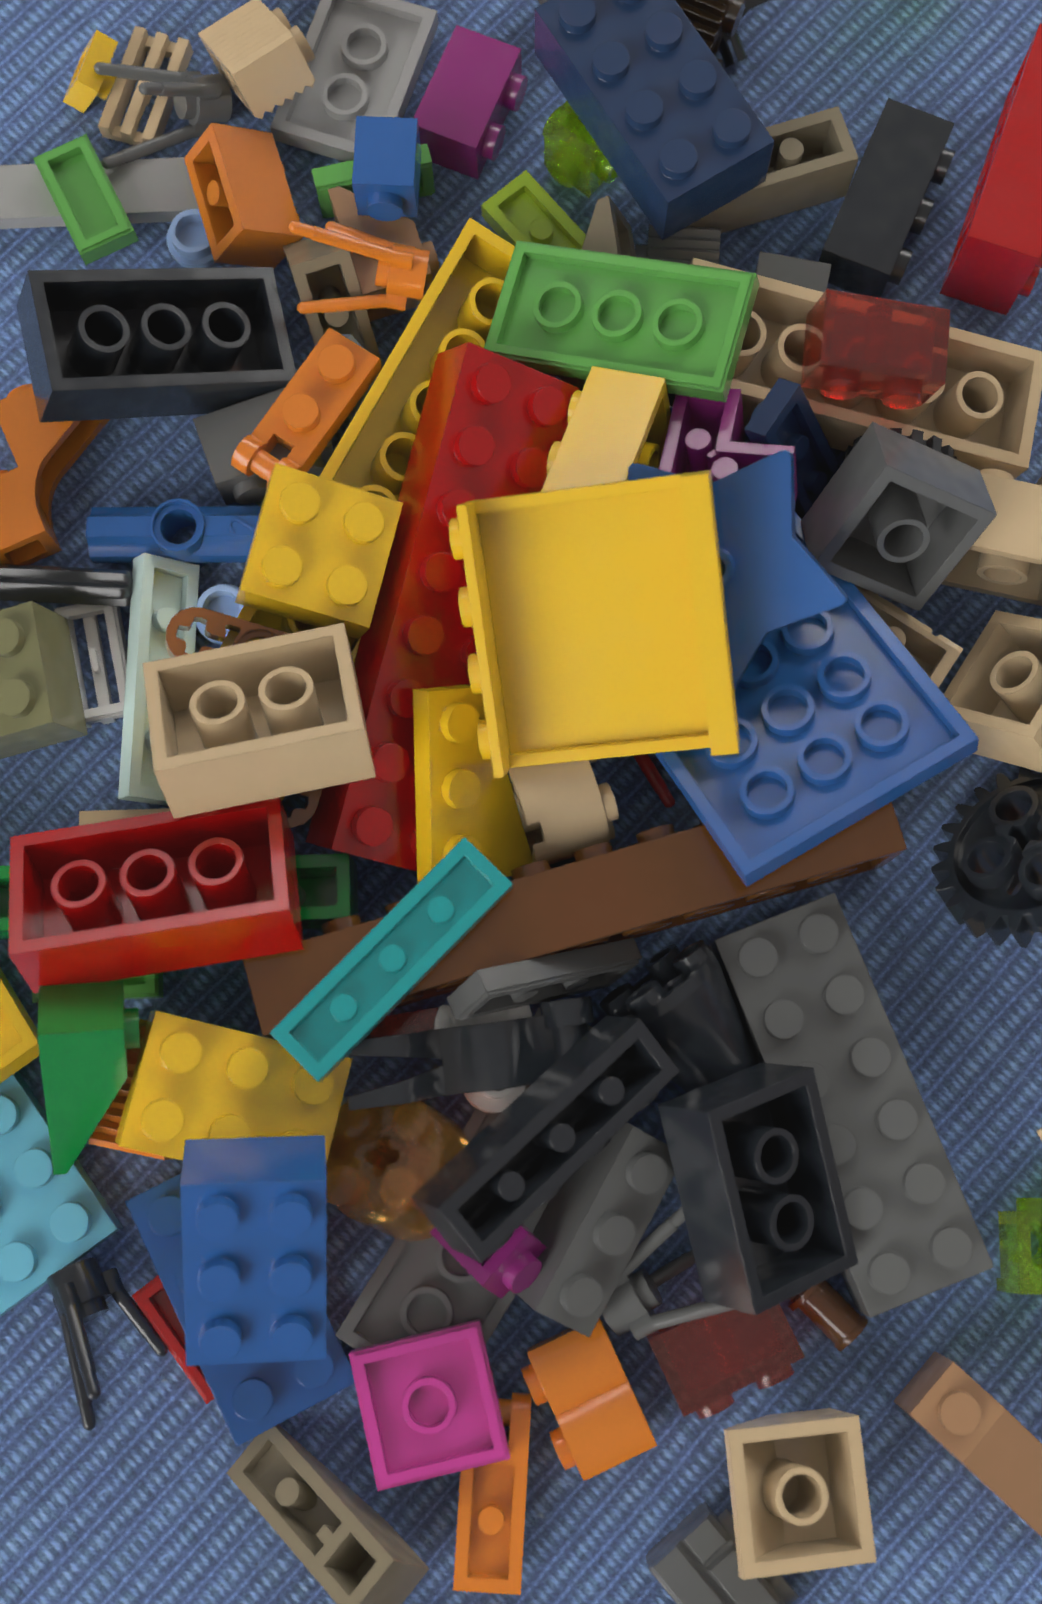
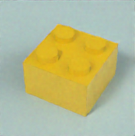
M275 463L267 485L235 603L319 628L344 623L347 636L359 639L370 628L403 503Z

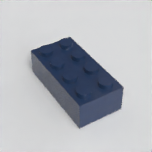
M549 0L535 8L536 56L662 240L765 182L775 141L676 0Z

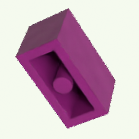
M456 25L413 117L418 118L421 145L427 143L432 163L478 180L487 159L496 160L505 138L506 127L503 123L509 110L514 112L519 110L527 89L528 77L522 75L521 48Z

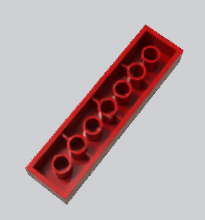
M470 342L437 354L398 501L402 502L403 505L370 628L361 636L354 661L376 777L323 788L318 807L310 823L306 842L417 872L413 689L470 685L468 657L469 654L477 653L473 627L465 628L460 616L459 588L467 586L464 559L455 560L452 554L449 539L450 519L458 518L456 506L467 501L541 492L547 478L549 451L555 441H562L568 426V408L571 397L580 388Z

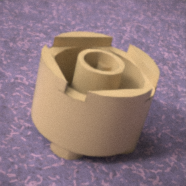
M597 759L510 768L507 772L513 783L511 786L532 855V862L548 860L549 865L574 858L573 853L580 849L609 842L615 838L612 821L619 819L618 808L609 784L605 782L597 785L591 763L596 762Z

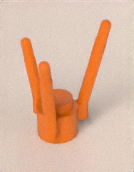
M291 221L289 223L288 229L293 234L378 260L375 286L387 288L386 294L300 302L297 305L299 313H332L378 308L405 312L407 298L420 301L423 299L430 255L429 250L394 243L334 221H328L325 224V229L298 221Z

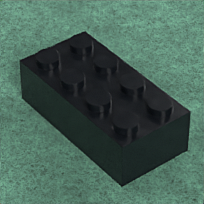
M273 267L27 271L17 303V311L40 423L208 414L284 388L296 373Z

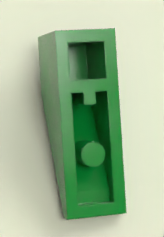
M123 981L39 986L37 1039L53 1175L67 1174L128 1078L127 1049H140L139 1008H125Z

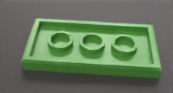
M517 240L484 349L542 373L587 380L591 367L596 366L666 378L667 391L670 394L726 402L760 284L757 273Z

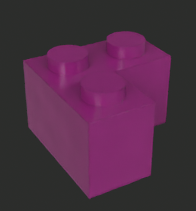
M730 388L726 402L675 395L659 469L676 474L711 470L713 483L774 453L789 450L794 455L796 504L798 490L795 446L745 443L746 436L741 389Z

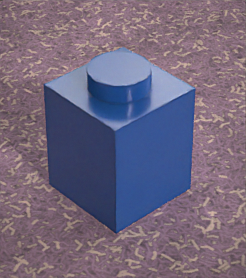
M356 116L352 187L358 215L370 216L380 221H395L401 217H418L422 153L418 118Z

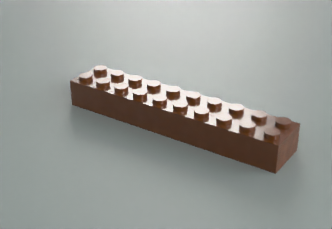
M892 802L748 887L744 884L700 819L699 825L678 833L675 832L673 824L661 825L645 830L636 835L637 843L613 851L611 842L585 847L573 853L575 861L550 869L548 860L517 867L511 870L512 880L510 882L513 884V888L394 1009L454 992L480 969L629 938L637 939L881 868L907 849ZM397 901V902H394V903H392V904H389V905L385 906L384 908H385L386 915H387L400 901ZM359 915L341 917L322 924L323 935L303 940V950L243 959L263 1036L275 1039L270 1032L383 918L361 922Z

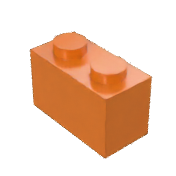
M211 123L184 157L214 262L252 267H273L275 269L286 257L283 246L300 241L303 237L291 233L288 229L291 221L300 222V218L293 203L285 176L284 165L280 160L273 133Z

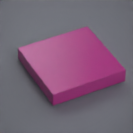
M480 1319L354 1349L349 1352L377 1491L510 1459V1449Z

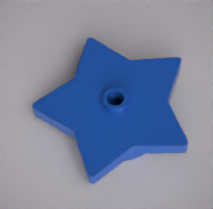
M789 450L774 453L712 483L720 558L723 559L726 567L723 576V587L734 689L738 686L771 630L840 607L847 603L848 600L845 591L795 536L794 455ZM632 463L628 467L629 480L676 474L644 464Z

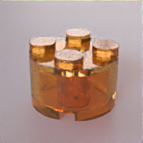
M422 1100L357 1110H348V1102H346L339 1111L326 1163V1199L349 1218L393 1238L403 1241H420L432 1238L433 1236L430 1232L434 1225L413 1201L411 1196L461 1151L470 1140L466 1138L462 1129L453 1119Z

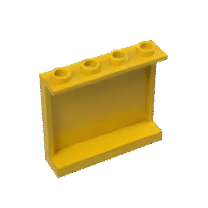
M711 470L472 500L456 506L458 518H453L449 521V539L454 559H464L467 586L459 588V610L463 626L465 628L473 627L477 653L469 654L468 657L469 681L473 694L482 693L486 719L478 721V745L482 759L492 760L494 778L504 777L510 768L681 750L710 748L711 756L739 753L740 735Z

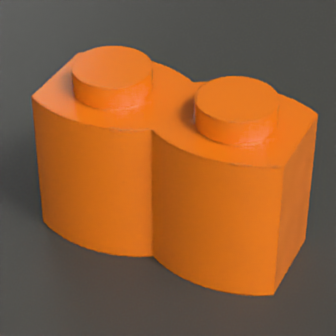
M599 1318L590 1337L568 1328L527 1349L531 1364L521 1368V1372L536 1406L538 1407L548 1402L556 1417L559 1427L549 1431V1435L565 1471L577 1466L583 1481H586L657 1446L654 1435L601 1318Z

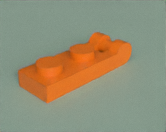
M329 327L252 434L247 435L240 441L232 455L231 466L248 477L255 473L267 481L266 485H268L275 463L308 473L381 371L380 358ZM277 443L291 451L287 457L281 460L270 454Z
M512 1392V1399L498 1398L504 1426L510 1427V1459L460 1471L453 1591L521 1595L532 1396L530 1393Z

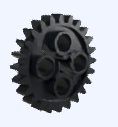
M1020 767L1018 779L1010 782L1004 774L999 773L996 775L997 789L989 792L984 788L976 787L974 792L979 802L974 806L958 804L955 807L962 820L960 823L942 825L941 829L949 841L934 845L933 850L941 862L932 866L931 871L939 882L935 887L937 893L959 925L965 923L976 938L987 932L995 945L1001 946L1012 933L1019 946L1027 948L1035 932H1041L1042 934V773L1033 774L1030 769Z

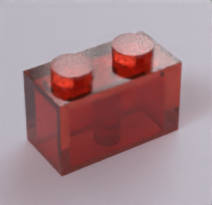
M826 289L806 316L801 387L821 390V394L825 397L837 400H847L857 396L881 399L885 406L893 409H912L922 406L946 383L951 310Z
M780 1304L756 1316L738 1310H731L662 1328L646 1336L683 1417L695 1411L699 1419L713 1416L730 1407L735 1402L732 1393L756 1382L758 1389L774 1386L794 1374L791 1364L805 1358Z

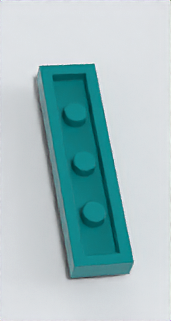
M464 837L297 1004L270 1034L317 1082H322L513 888V884Z

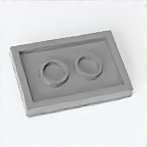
M320 0L306 35V40L315 56V59L308 63L315 82L313 88L305 86L303 94L295 92L293 100L285 98L283 107L278 106L270 126L274 140L339 161L353 160L356 116L404 117L439 25L437 10L404 0Z

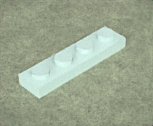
M142 553L133 558V585L130 601L118 799L168 806L153 769L143 663L171 658L165 645L166 630L172 617L178 612L190 607H197L200 565L148 553ZM193 622L189 631L178 630L176 633L177 638H181L186 642L185 652L188 654L195 653L197 622Z

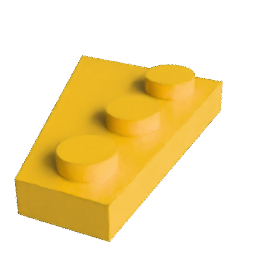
M470 685L413 689L417 884L464 837L505 877L512 876L511 870L533 863L532 855L522 827L508 773L504 777L494 778L492 760H483L480 754L477 725L479 720L486 719L482 693L473 694Z

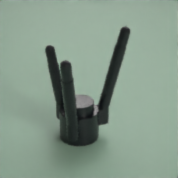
M96 1257L73 1263L47 1278L53 1296L52 1300L61 1321L84 1429L88 1431L95 1428L96 1425L92 1400L99 1398L101 1390L84 1323L109 1311L106 1302L109 1296L113 1297L143 1339L148 1342L158 1356L162 1357L168 1353V1348L124 1288L117 1268L102 1272Z

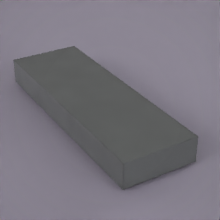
M634 938L480 969L448 996L447 1000L455 1019L460 1018V1020L478 1017L610 987L640 963L639 960L642 959V956Z

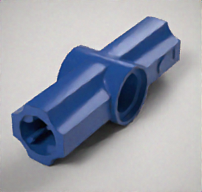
M175 498L163 502L158 507H92L91 514L87 517L86 521L89 557L95 564L133 563V558L142 553L200 565V568L208 563H246L262 506L198 507L189 500ZM187 526L196 527L195 534L190 540L181 544L172 543L173 536L178 530Z

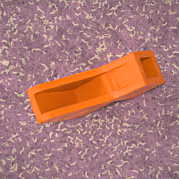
M32 384L16 387L8 393L6 398L0 400V426L18 465L17 468L10 471L0 470V564L30 565L62 551L52 522V501L55 490L63 476L110 420L40 423Z

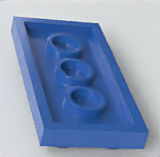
M180 1173L126 1200L125 1203L185 1332ZM327 1314L326 1360L200 1366L236 1447L355 1383L351 1365L338 1338L335 1336L336 1333Z

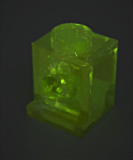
M1016 1198V1211H998L1001 1277H996L997 1291L1015 1294H1042V1198ZM1030 1232L1037 1237L1039 1242L1038 1251L1034 1256L1031 1255Z

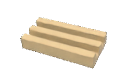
M135 26L121 64L142 67L148 52L144 67L160 69L164 57L171 59L166 70L184 72L188 68L193 50L190 41L178 37L175 43L169 40L168 34L156 32L155 37L148 35L146 28ZM116 77L98 124L102 137L130 145H137L163 135L174 106L173 97L157 95L144 132L137 131L152 95L141 94L139 85L147 81H138L123 124L120 127L137 80Z

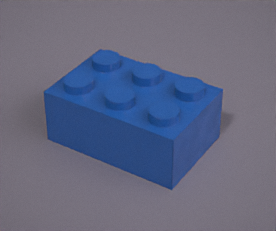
M325 1135L185 1140L180 1191L186 1366L326 1360Z

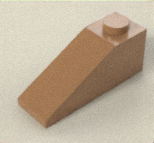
M934 1351L893 1402L1042 1537V1443L956 1363Z

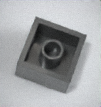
M872 422L800 522L808 551L829 574L920 611L997 516V512L979 469Z

